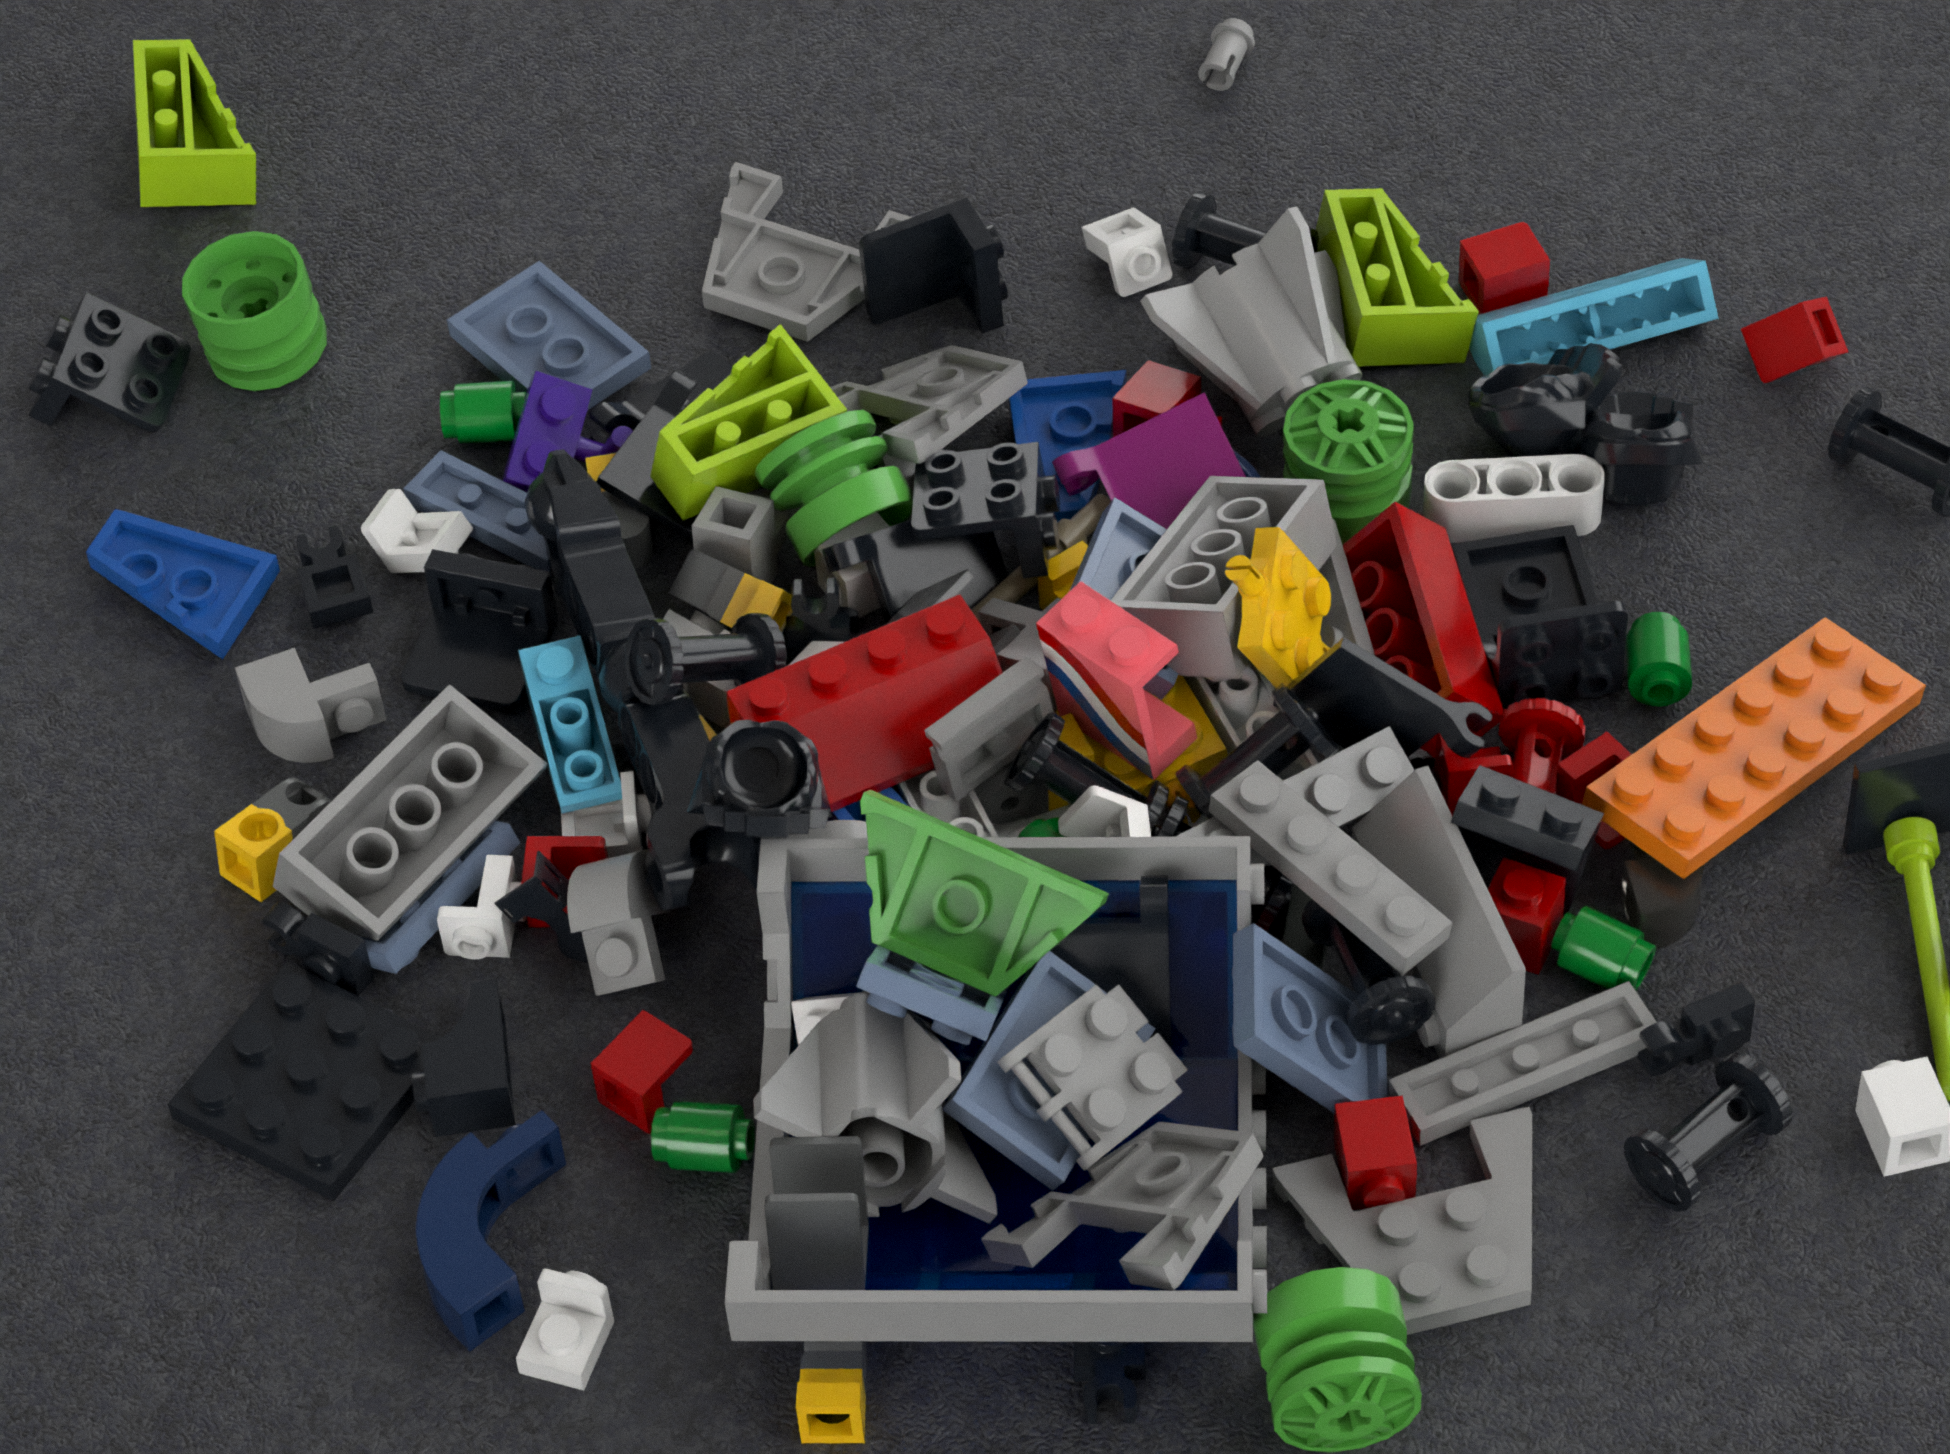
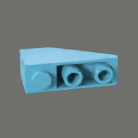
M581 636L518 650L527 696L561 813L564 814L621 800V781Z

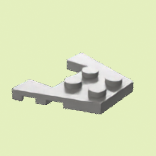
M735 162L731 167L729 175L730 188L728 196L724 197L721 209L722 221L718 238H714L702 288L704 308L770 330L775 329L781 324L790 336L808 342L865 299L859 249L765 220V217L783 194L781 176ZM889 210L875 231L912 217Z
M950 345L881 369L884 380L875 384L864 386L846 381L830 388L847 408V412L863 409L869 413L889 417L891 423L898 424L882 432V437L888 446L887 455L921 464L929 456L939 452L988 413L1004 403L1013 394L1027 385L1028 382L1022 361Z
M1530 1107L1470 1120L1469 1136L1486 1180L1360 1211H1353L1333 1155L1328 1154L1274 1167L1273 1186L1284 1202L1289 1200L1305 1219V1228L1318 1244L1325 1243L1344 1267L1368 1269L1388 1277L1399 1292L1407 1335L1531 1305L1532 1112Z
M1157 1122L1090 1166L1087 1171L1092 1179L1071 1194L1049 1192L1030 1205L1035 1214L1034 1218L1009 1234L1005 1226L1000 1224L985 1234L981 1240L993 1262L1033 1268L1081 1224L1112 1228L1118 1233L1129 1231L1146 1233L1147 1235L1119 1260L1130 1284L1174 1291L1181 1285L1264 1155L1253 1133Z

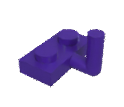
M535 371L530 379L502 481L527 493L533 480L539 473L544 471L550 451L564 449L575 460L586 463L585 458L617 453L633 431L629 427L619 426L613 430L605 444L580 436L593 389Z

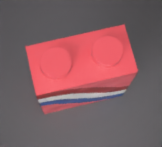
M1081 581L1036 622L1060 717L1072 713L1084 734L1153 781L1197 739L1194 722L1143 689V686L1179 653L1176 643Z

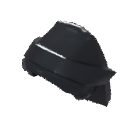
M1590 343L1586 346L1556 349L1548 364H1504L1497 367L1490 374L1481 376L1470 388L1467 396L1469 399L1468 406L1475 423L1479 424L1490 437L1502 446L1510 457L1552 455L1580 429H1585L1588 417L1594 410H1597L1622 375L1620 370L1623 366L1619 363L1620 358L1601 344Z
M1624 392L1616 393L1614 396H1606L1597 410H1594L1588 417L1585 429H1581L1582 436L1572 453L1586 455L1595 459L1602 466L1605 473L1604 498L1608 501L1625 504L1626 506H1647L1667 501L1681 477L1685 465L1703 464L1696 444L1691 437L1693 404L1676 402L1673 398L1656 397L1653 393Z
M747 719L738 720L712 737L706 746V754L687 813L704 814L706 825L723 827L724 832L742 833L744 838L786 839L789 835L808 834L809 829L825 828L828 817H833L818 764V752L814 743L788 723L776 720L763 723Z

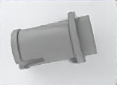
M1237 18L1224 20L1222 23L1217 24L1212 31V46L1198 71L1199 79L1203 82L1207 79L1211 69H1214L1206 84L1211 89L1218 91L1228 90L1234 82L1236 72L1243 58L1248 57L1254 49L1255 41L1252 28L1246 22Z

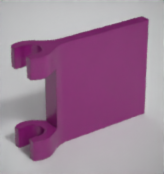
M1205 392L1099 445L1068 452L1052 461L1060 481L1065 486L1069 496L1086 490L1100 478L1111 501L1114 497L1165 529L1169 528L1209 476L1246 477Z

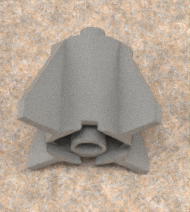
M1298 207L1288 208L1258 244L1243 248L1232 254L1237 265L1219 275L1215 266H1212L1193 283L1146 294L1140 301L1150 320L1174 340L1179 352L1217 387L1237 401L1253 431L1259 438L1269 436L1284 426L1286 411L1302 393L1321 383L1342 379L1360 380L1362 378L1360 369L1346 347L1337 269L1326 250L1314 253L1309 226Z
M863 993L848 996L841 1003L840 1009L832 1011L816 1024L754 1097V1118L795 1137H859L862 1140L868 1217H879V1207H890L901 1203L902 1212L917 1208L931 1197L990 1224L997 1216L996 1195L956 1120L943 1111V1106L946 1103L945 1099L961 1082L960 1062L938 1039V1033L931 1030L932 1023L925 1021L914 1012L908 1010L905 1018L897 1017L868 1004L866 1000L869 994Z

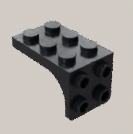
M1574 525L1452 544V550L1503 710L1508 709V706L1515 702L1530 698L1564 701L1583 697L1596 698L1604 694L1622 691L1628 614L1625 605L1620 601L1599 603Z

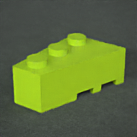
M133 40L140 206L256 205V153L250 143H244L236 129V118L230 108H224L216 94V84L191 40Z
M1382 188L1325 190L1316 226L1319 236L1318 252L1326 250L1337 269L1346 347L1357 366L1465 363L1479 311L1469 299L1461 301L1447 283L1449 273L1440 262L1432 264L1418 246L1420 236Z
M779 324L768 334L767 342L749 358L744 355L735 363L731 374L713 390L707 388L660 430L650 477L684 521L700 513L716 486L742 493H748L760 488L761 485L755 475L756 466L768 453L801 430L827 418L845 413L847 408L783 326Z

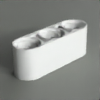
M1579 454L1465 459L1439 462L1432 466L1425 474L1423 517L1446 528L1450 543H1461L1574 525L1577 536H1583L1596 530L1601 523L1605 473L1602 466L1595 459Z

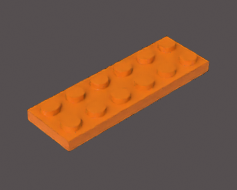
M1824 617L1588 785L1581 805L1604 813L1603 822L1679 877L1685 879L1918 706L1926 685L1855 638L1845 629Z

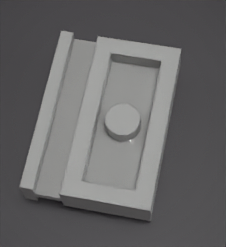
M1026 655L924 730L926 737L933 744L929 749L939 785L954 801L960 800L1014 760L1021 746L1037 724L1048 713L1053 712L1048 688L1041 682V678L1045 676L1044 670L1029 656Z

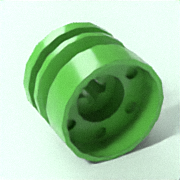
M252 231L232 234L208 245L192 259L182 278V297L191 320L198 331V338L204 348L207 361L217 378L238 389L250 391L274 389L301 378L318 362L327 345V326L320 312L318 301L312 293V284L303 259L294 244L277 234Z
M1342 379L1316 385L1299 395L1286 411L1283 427V459L1285 461L1283 478L1324 480L1331 516L1336 521L1342 545L1392 503L1397 502L1408 509L1410 507L1414 423L1407 405L1391 390L1369 381Z
M863 409L848 411L827 418L801 430L768 453L756 466L755 475L761 487L773 490L769 499L774 501V509L785 511L800 508L786 522L785 531L803 565L808 567L816 566L814 551L833 535L851 524L878 512L890 527L905 522L912 515L913 492L900 468L887 466L873 469L886 455L888 446L884 439L878 436L872 437L875 434L877 425L871 414Z
M1348 1267L1310 1271L1286 1280L1267 1293V1313H1253V1329L1261 1367L1267 1372L1266 1392L1271 1403L1274 1431L1285 1443L1306 1451L1339 1452L1360 1449L1389 1439L1410 1425L1421 1410L1422 1393L1419 1380L1414 1374L1415 1362L1413 1354L1406 1347L1407 1327L1399 1292L1388 1277L1368 1269Z

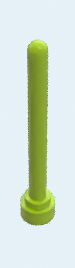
M1908 817L1897 820L1887 826L1884 830L1883 838L1888 862L1895 866L1898 873L1904 876L1937 1077L1947 1101L1950 1102V983L1930 870L1935 866V860L1940 854L1936 826L1932 821L1921 817Z

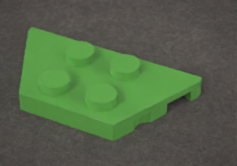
M873 790L863 793L860 807L861 815L866 814L869 854L865 856L867 884L872 890L873 897L869 915L871 939L874 944L996 997L1106 903L1109 893Z

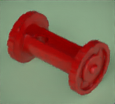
M1530 698L1515 702L1508 706V709L1504 710L1499 725V736H1501L1502 743L1515 754L1513 778L1556 794L1558 786L1557 765L1583 747L1586 733L1584 721L1574 709L1555 700Z

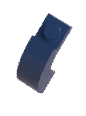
M542 1110L523 1124H516L508 1128L498 1138L497 1142L488 1149L470 1132L437 1165L420 1199L417 1211L416 1238L429 1293L435 1309L444 1324L469 1351H472L525 1312L516 1273L487 1244V1240L492 1226L506 1208L566 1165L559 1127Z

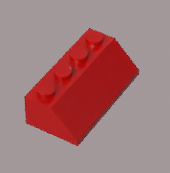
M1394 502L1343 544L1375 656L1446 700L1458 703L1474 702L1484 706L1492 714L1491 721L1477 733L1470 730L1474 735L1481 737L1500 722L1504 711L1446 528ZM1436 735L1420 747V749L1431 754L1433 758L1436 756Z
M961 594L728 690L726 691L730 724L745 719L759 723L774 720L788 723L802 735L812 740L818 752V764L831 812L861 800L863 793L868 790L878 793L934 769L929 749L933 744L926 737L924 730L1002 674L1003 671L990 637Z

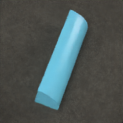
M1679 258L1479 314L1469 346L1470 352L1478 368L1485 376L1504 364H1548L1556 349H1569L1573 346H1586L1590 343L1601 344L1608 349H1613L1719 319L1706 260Z

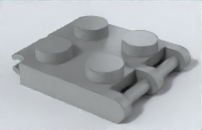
M1096 984L997 1062L1005 1073L1009 1070L1015 1073L1040 1104L1041 1108L1036 1112L1043 1121L1046 1122L1051 1118L1080 1154V1157L1075 1161L1084 1171L1180 1095L1183 1091L1176 1084L1175 1080L1188 1070L1159 1033H1156L1143 1043L1136 1032L1149 1021L1120 985H1117L1105 995ZM1023 1059H1028L1056 1094L1053 1098L1022 1061ZM1066 1107L1093 1140L1095 1143L1093 1147L1090 1146L1061 1110L1062 1108Z

